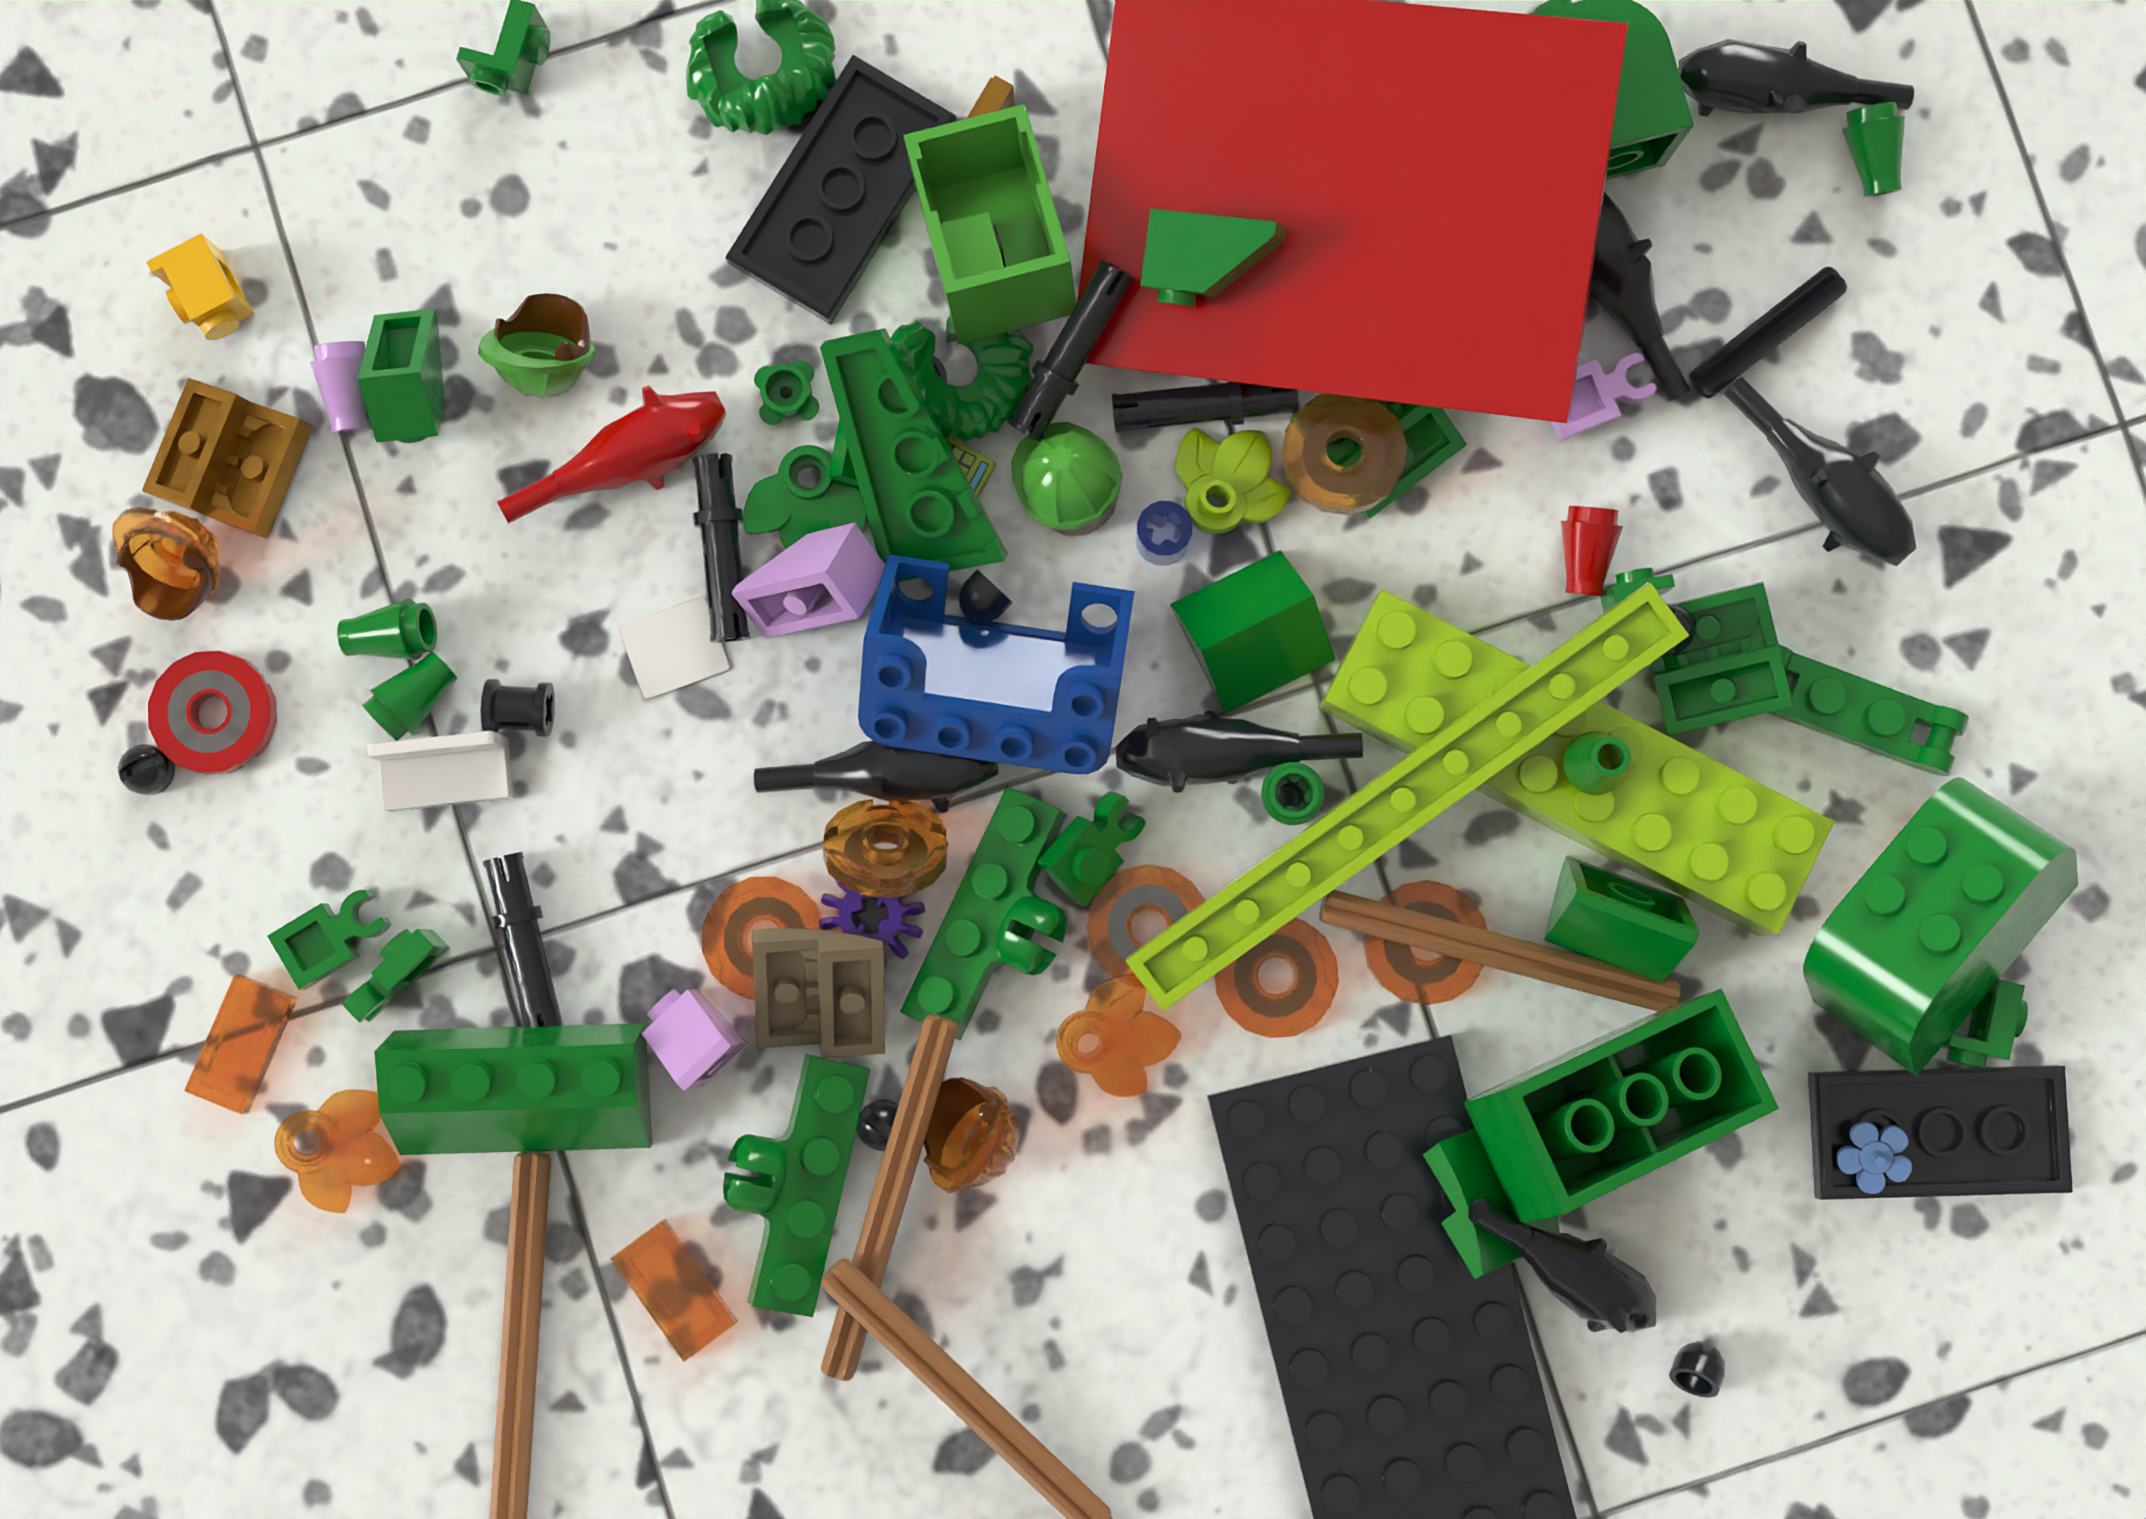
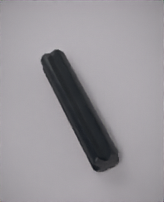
M1824 267L1694 368L1689 375L1691 384L1704 398H1712L1840 298L1847 290L1845 280L1833 267Z

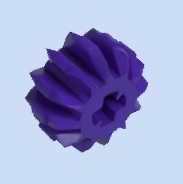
M885 865L882 871L896 870L890 865ZM839 873L835 880L846 895L843 900L832 894L825 893L822 895L821 903L828 907L837 908L839 912L838 917H825L819 920V928L821 930L841 928L843 933L883 941V946L889 945L897 957L900 959L907 958L910 952L898 939L901 932L917 939H921L924 933L922 928L906 924L905 921L906 916L925 913V904L923 902H913L903 905L901 901L914 891L916 884L911 879H908L891 891L889 889L892 884H874L859 878L861 885L856 887L847 875ZM870 899H878L876 906L880 908L887 906L889 918L879 922V932L875 934H867L869 926L863 924L859 926L857 923V914L866 911V901ZM884 949V968H886L887 957Z

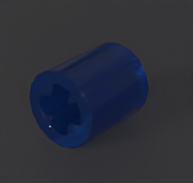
M1158 501L1150 504L1142 511L1137 521L1135 543L1139 553L1146 561L1154 565L1167 566L1178 562L1185 555L1192 537L1193 524L1189 513L1181 505L1172 501ZM1167 522L1174 524L1176 527L1173 538L1179 539L1176 543L1166 539L1159 546L1152 542L1154 529L1148 527L1153 524L1156 527L1162 528Z

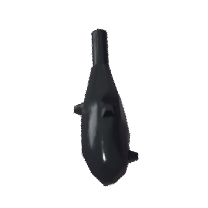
M1727 39L1699 48L1679 60L1678 71L1686 95L1698 102V113L1700 116H1708L1714 108L1740 113H1802L1818 108L1849 105L1850 103L1874 105L1896 102L1897 109L1908 110L1914 99V87L1912 85L1857 78L1808 58L1807 45L1802 41H1798L1791 49H1784Z
M1604 191L1590 292L1603 309L1629 334L1636 346L1641 349L1669 402L1689 392L1690 388L1663 338L1664 332L1655 303L1651 262L1646 257L1647 252L1652 247V243L1649 238L1637 240L1622 211Z
M1743 377L1739 378L1728 388L1724 395L1767 437L1766 439L1775 448L1785 464L1800 496L1830 531L1822 546L1827 552L1844 546L1872 559L1898 566L1916 549L1913 522L1893 488L1875 469L1881 459V456L1876 451L1860 457L1839 443L1818 436L1792 420L1785 419Z
M1205 711L1204 715L1196 714L1184 719H1169L1159 722L1156 718H1148L1146 724L1138 725L1116 746L1117 768L1133 777L1160 786H1171L1175 793L1183 792L1186 785L1219 782L1236 784L1239 779L1288 762L1299 763L1304 760L1363 758L1362 733L1299 736L1298 733L1266 728L1242 719L1220 718L1213 711Z
M865 741L844 752L816 761L815 764L755 768L754 786L757 793L817 788L855 792L884 801L931 800L939 813L948 812L950 800L957 794L998 775V763L890 747L874 741Z
M1485 1198L1476 1199L1470 1206L1468 1211L1469 1220L1513 1246V1249L1531 1265L1540 1281L1553 1296L1580 1318L1588 1320L1587 1326L1590 1331L1598 1332L1606 1329H1616L1618 1332L1623 1333L1625 1331L1635 1332L1656 1326V1296L1645 1275L1606 1251L1607 1242L1604 1239L1598 1238L1585 1241L1568 1233H1552L1529 1224L1520 1223L1517 1218Z

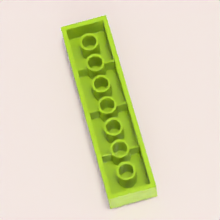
M1381 589L1372 601L1318 709L1408 755L1531 665ZM1601 701L1594 703L1475 788V790L1758 936L1779 935L1835 823L1833 820ZM1599 731L1622 740L1630 750V764L1623 781L1618 787L1606 794L1590 795L1581 792L1570 783L1564 771L1563 760L1568 745L1577 736L1586 732ZM1600 748L1598 761L1602 767L1610 770L1611 763L1607 760L1608 753Z

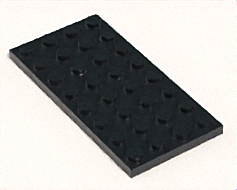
M1444 1035L1208 1094L1207 1099L1313 1519H1577L1511 1264L1474 1279L1441 1224L1442 1221L1455 1213L1456 1210L1423 1156L1424 1153L1437 1143L1475 1129L1464 1105L1468 1098L1451 1035Z

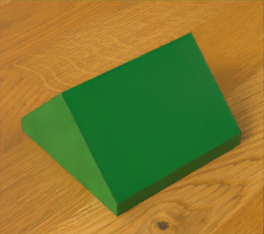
M1281 550L1170 604L1224 714L1335 661L1315 597Z
M1566 856L1560 872L1544 940L1663 983L1693 948L1700 932L1683 897Z

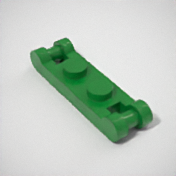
M1779 644L1786 675L1793 677L1790 684V692L1794 706L1768 712L1769 714L1922 771L1940 776H1949L1955 759L1950 754L1955 737L1963 735L1969 719L1968 715L1953 708L1934 705L1799 655ZM1915 723L1931 728L1925 746L1909 741Z

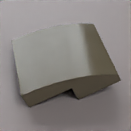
M798 928L752 929L757 1048L820 1044L822 1058L885 1054L883 941L826 930Z

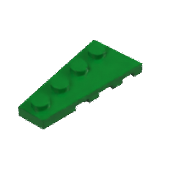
M882 328L824 341L820 346L877 554L883 563L886 564L888 554L950 563L949 572L1005 561L1008 554L887 330ZM908 576V577L903 578L901 581L910 580V579H915V578H920V577H919V576Z

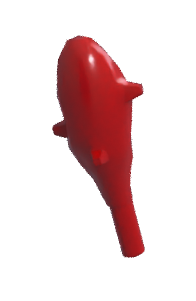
M649 385L642 388V406L602 428L577 455L565 465L553 471L552 474L497 501L508 524L563 496L569 497L597 490L619 489L637 480L647 481L656 490L663 488V475L689 460L715 437L722 426L726 411L717 393L709 391L660 395Z

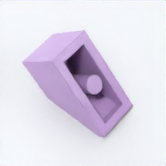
M854 522L808 533L737 584L732 591V595L765 638L860 618L881 581L885 564Z
M676 989L671 990L648 1012L647 1015L653 1023L642 1033L668 1073L684 1092L704 1086L748 1043L698 989H687L682 995Z

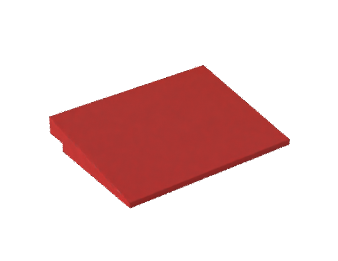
M1115 0L1077 303L1096 272L1101 258L1112 263L1115 268L1119 267L1136 278V280L1129 287L1085 364L1567 423L1571 416L1579 354L1582 349L1629 23L1376 0ZM1150 208L1274 221L1286 228L1285 241L1215 298L1196 296L1195 307L1158 303L1159 291H1153L1141 286Z

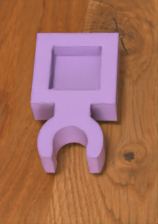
M1633 353L1623 357L1614 366L1611 373L1604 375L1598 359L1578 366L1570 419L1567 423L1551 422L1559 443L1616 421L1621 416L1616 401L1629 405L1640 404L1657 390L1654 383L1647 384L1642 388H1635L1626 380V371L1635 369L1644 361L1642 353Z

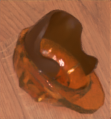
M137 507L126 509L113 522L112 539L117 553L116 564L124 567L128 573L134 604L151 617L168 621L181 620L197 609L204 600L211 599L223 582L218 540L197 518H191L175 511L161 512L155 509Z
M963 1077L949 1078L941 1083L924 1140L927 1156H925L923 1162L929 1167V1174L934 1184L945 1192L953 1193L963 1190L965 1187L982 1186L994 1178L1005 1174L1009 1164L1015 1160V1153L1019 1146L1021 1133L1019 1122L1009 1108L1005 1094L996 1086L985 1087Z

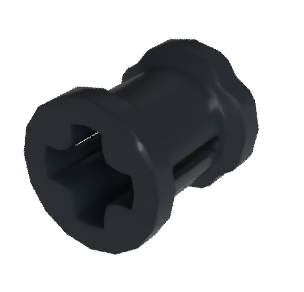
M487 679L481 696L482 730L494 731L498 733L499 729L535 731L536 735L540 737L550 736L555 715L553 684L542 682L537 687L502 686L498 679Z

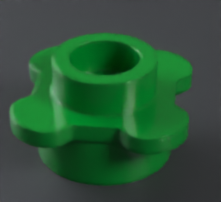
M797 360L792 365L763 366L757 370L754 376V383L760 389L763 401L759 409V415L766 424L777 426L783 419L800 417L802 420L808 421L818 414L820 405L818 400L812 395L810 383L814 378V370L809 363ZM784 388L792 390L790 398H783L781 396V391Z

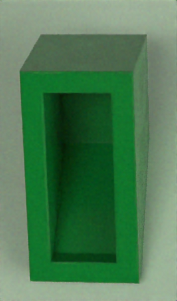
M1150 208L1141 286L1153 291H1159L1158 303L1195 307L1196 296L1215 298L1285 241L1286 228L1274 221Z
M435 309L379 314L373 317L357 380L376 443L396 440L403 443H415L427 437L438 436L445 406L438 319Z

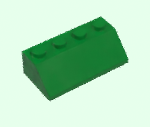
M646 1023L539 1026L536 1028L496 1027L394 1030L374 1051L379 1115L400 1155L651 1148L653 1143L647 1041L642 1035L646 1030Z

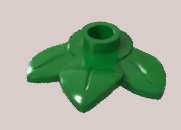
M804 445L794 448L785 455L780 463L778 474L766 477L754 484L744 506L743 527L747 534H764L779 531L780 539L785 549H787L808 533L854 522L864 533L867 516L860 491L852 485L828 477L832 455L821 447ZM807 467L816 468L821 473L819 483L811 488L803 487L798 482L799 473Z

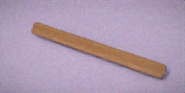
M1333 890L1324 896L1320 906L1319 919L1329 925L1654 1011H1661L1678 1004L1681 987L1675 980L1666 978L1662 983L1600 960L1338 890Z
M928 1015L923 1022L852 1260V1264L879 1289L881 1288L958 1030V1025L955 1021L939 1015ZM840 1304L821 1364V1372L837 1380L850 1381L856 1371L868 1330Z
M521 1152L516 1154L514 1158L489 1519H527L551 1166L549 1154L542 1152Z
M840 1259L825 1273L821 1283L823 1289L1066 1519H1112L1110 1508L848 1259Z

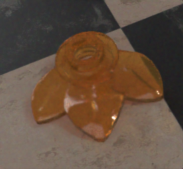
M1125 974L1105 980L1097 985L1088 998L1085 1010L1073 1013L1062 1022L1056 1035V1049L1067 1067L1079 1073H1090L1102 1091L1117 1097H1131L1146 1093L1147 1076L1144 1067L1154 1065L1167 1058L1178 1045L1182 1034L1167 1019L1152 1012L1143 1011L1146 988L1135 974ZM1087 1034L1098 1036L1099 1044L1095 1050L1088 1053L1078 1050L1077 1045L1081 1037Z
M363 1089L338 1091L332 1094L318 1110L305 1109L290 1114L281 1122L275 1134L274 1147L278 1159L285 1167L297 1172L301 1193L305 1199L316 1208L324 1211L345 1213L350 1203L352 1185L369 1186L379 1184L391 1178L401 1169L400 1161L392 1147L380 1134L372 1131L381 1119L378 1107V1094L374 1091ZM302 1131H313L318 1135L320 1145L312 1153H302L295 1147V1137Z

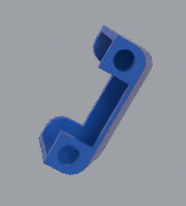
M888 554L863 639L858 720L860 728L867 737L876 743L890 747L1069 774H1090L1098 771L1107 763L1112 745L1135 591L1073 582L1066 632L993 621L979 623L966 617L945 614L950 563ZM908 576L922 577L932 586L933 594L923 600L909 598L901 591L899 582ZM1092 604H1104L1115 611L1117 620L1107 627H1096L1084 619L1082 611Z

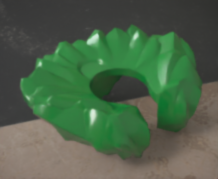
M756 0V21L762 31L772 38L782 51V61L777 72L756 80L744 77L735 66L734 57L738 45L737 26L731 15L718 10L705 16L696 24V31L688 41L691 46V53L686 68L687 95L692 100H698L707 119L715 127L724 126L733 133L741 129L748 133L756 131L764 135H768L773 130L786 131L789 125L801 124L804 114L816 110L817 102L824 101L828 94L826 88L833 87L836 82L835 70L832 65L835 58L833 52L836 49L834 37L827 22L816 13L809 11L799 0Z
M950 315L946 322L947 343L957 340ZM914 320L910 324L901 325L891 336V340L945 439L957 436L967 442L974 437L982 439L990 432L998 433L1004 422H1007L1009 417L1012 416L1033 381V377L1030 374L1029 358L1034 352V346L1018 329L962 343L974 354L978 366L974 381L966 386L950 385L937 375L933 365L936 337L932 331L923 327L921 322Z

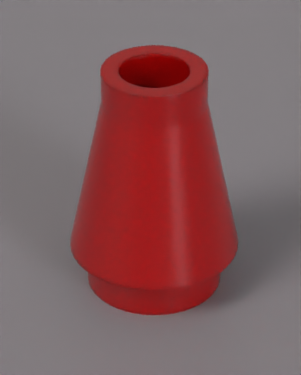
M1569 506L1567 521H1561L1566 570L1565 593L1603 596L1604 582L1623 526L1617 525L1619 510Z

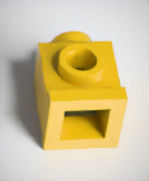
M202 233L146 262L151 273L171 287V289L166 291V296L180 320L184 324L189 322L196 324L200 327L207 340H217L232 334L239 328V321L254 314L222 250Z

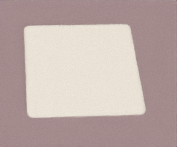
M703 596L622 624L619 627L644 699H650L728 671L730 668L722 642H710L709 609L707 600Z

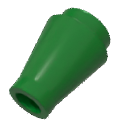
M1897 103L1874 104L1846 112L1848 127L1843 128L1842 132L1861 179L1864 197L1879 196L1902 190L1900 176L1905 116H1898Z
M407 598L361 616L341 620L337 627V638L340 649L346 656L368 655L418 660L423 653L432 652L435 649L437 626L434 614L428 604L415 603L412 599Z
M430 652L423 660L370 689L369 691L373 696L362 707L395 741H398L407 732L412 736L415 734L447 688L458 678L434 652Z
M1591 731L1583 733L1571 741L1564 754L1563 766L1568 780L1576 789L1590 795H1602L1611 792L1623 781L1630 764L1631 755L1628 746L1622 740L1604 732ZM1600 748L1608 753L1607 760L1611 763L1610 770L1602 767L1598 761Z
M1288 762L1278 765L1268 773L1262 784L1261 798L1264 808L1273 819L1286 825H1300L1313 819L1320 811L1324 802V786L1319 775L1312 768L1302 763ZM1292 787L1297 791L1299 803L1296 807L1292 805L1285 807L1280 802L1278 797L1281 794L1280 788Z

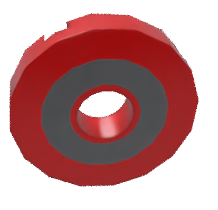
M222 651L194 652L173 662L156 680L148 701V728L158 749L175 765L206 775L231 773L244 767L242 765L248 763L254 756L258 757L270 742L277 723L276 697L270 684L266 683L264 676L258 672L259 670L245 659ZM220 696L227 706L226 719L219 727L207 730L199 720V709L208 698Z

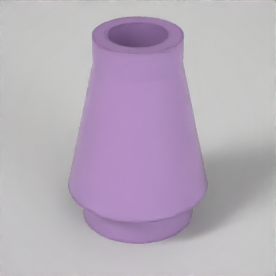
M342 341L315 345L316 360L311 361L310 364L330 418L332 432H353L370 429L368 413L357 380L365 351V342Z

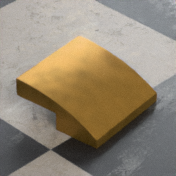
M188 378L142 491L267 539L313 426L300 418L250 402L235 393Z

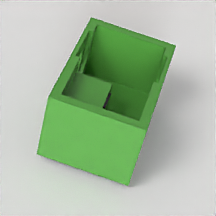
M1025 104L903 135L917 196L957 343L962 344L1070 316L1077 304L1071 260Z

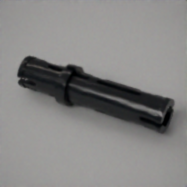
M1102 258L1098 263L1099 266L1045 360H1037L1031 371L1035 374V377L1015 412L1007 421L1012 427L1023 434L1028 431L1030 433L1029 437L1034 440L1041 441L1044 438V433L1067 394L1074 396L1080 385L1075 381L1129 287L1136 280V278L1119 267L1115 268L1112 263Z
M1229 381L1227 383L1111 394L1115 434L1121 433V431L1231 420V425L1234 426L1243 425L1244 418L1292 413V415L1299 414L1298 390Z
M718 453L698 455L692 458L699 511L693 513L694 526L701 530L711 631L710 642L720 643L723 639L724 642L750 639L747 615L732 595L735 586L743 581L738 524L743 523V512L741 508H736L732 470L733 458L728 453L721 454L720 458H718Z
M523 852L504 855L509 881L506 878L502 858L496 857L483 861V866L486 868L497 911V916L491 918L494 929L501 928L524 1027L537 1028L542 1026L540 1014L543 1016L545 1027L563 1026L537 919L543 918L541 906L533 905L523 862Z

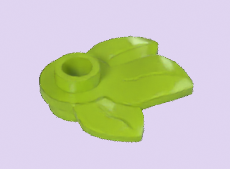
M1193 428L1182 439L1175 459V471L1181 482L1188 489L1184 499L1186 515L1198 530L1207 534H1220L1234 529L1241 521L1264 523L1279 515L1291 495V490L1281 482L1267 477L1272 461V449L1267 436L1262 431L1242 430L1228 436L1219 445L1202 430ZM1208 495L1220 497L1227 505L1220 508L1214 507L1208 503L1206 497Z

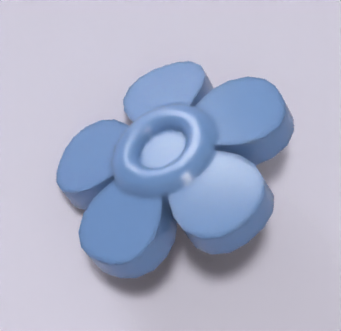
M1861 1121L1853 1125L1849 1132L1850 1139L1858 1147L1844 1146L1837 1152V1164L1841 1171L1846 1174L1857 1173V1185L1866 1193L1876 1194L1884 1189V1172L1891 1180L1896 1182L1905 1181L1912 1172L1911 1161L1905 1155L1899 1153L1907 1147L1908 1137L1902 1129L1895 1125L1886 1126L1878 1133L1877 1128L1871 1122Z

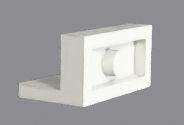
M494 731L367 744L368 757L379 760L381 764L385 811L395 812L514 799L509 738Z

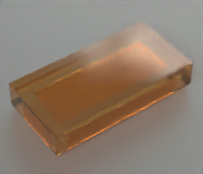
M234 974L184 1091L241 1115L249 1114L298 997L245 975Z
M666 1219L660 1221L610 1258L683 1362L738 1322Z

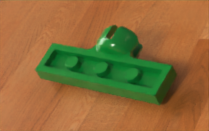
M1006 786L900 1010L901 1013L921 1023L924 1022L928 1015L947 1017L957 1023L958 1030L955 1039L961 1041L989 979L999 965H1008L1033 976L1041 974L1050 966L1057 954L1031 942L1030 939L1034 930L1063 943L1067 929V917L1060 907L1039 898L1034 889L1035 882L1042 869L1037 861L1054 843L1067 816L1066 813Z
M805 1054L789 1126L783 1137L771 1139L745 1134L737 1139L729 1154L728 1160L736 1162V1167L759 1172V1177L725 1172L723 1181L724 1200L729 1206L737 1211L759 1214L764 1217L765 1228L747 1301L752 1307L813 1317L870 1068Z

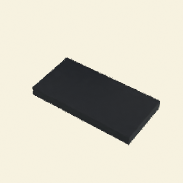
M852 55L725 257L727 263L831 325L916 189L903 135L956 122V115Z
M2065 1066L1985 1067V1069L1977 1067L1923 1069L1917 1077L1907 1069L1808 1072L1814 1196L1817 1199L2073 1193ZM1861 1121L1871 1122L1877 1128L1878 1133L1886 1126L1895 1125L1902 1129L1908 1137L1907 1147L1899 1153L1905 1155L1911 1161V1174L1905 1181L1896 1182L1891 1180L1884 1172L1885 1187L1876 1194L1862 1191L1856 1182L1857 1173L1846 1174L1841 1171L1837 1164V1152L1840 1148L1844 1146L1858 1147L1850 1139L1849 1132L1853 1125Z

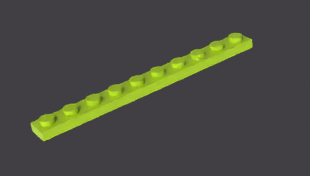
M1647 582L1127 956L1126 963L1160 1009L1165 1011L1687 638L1689 634L1654 586Z

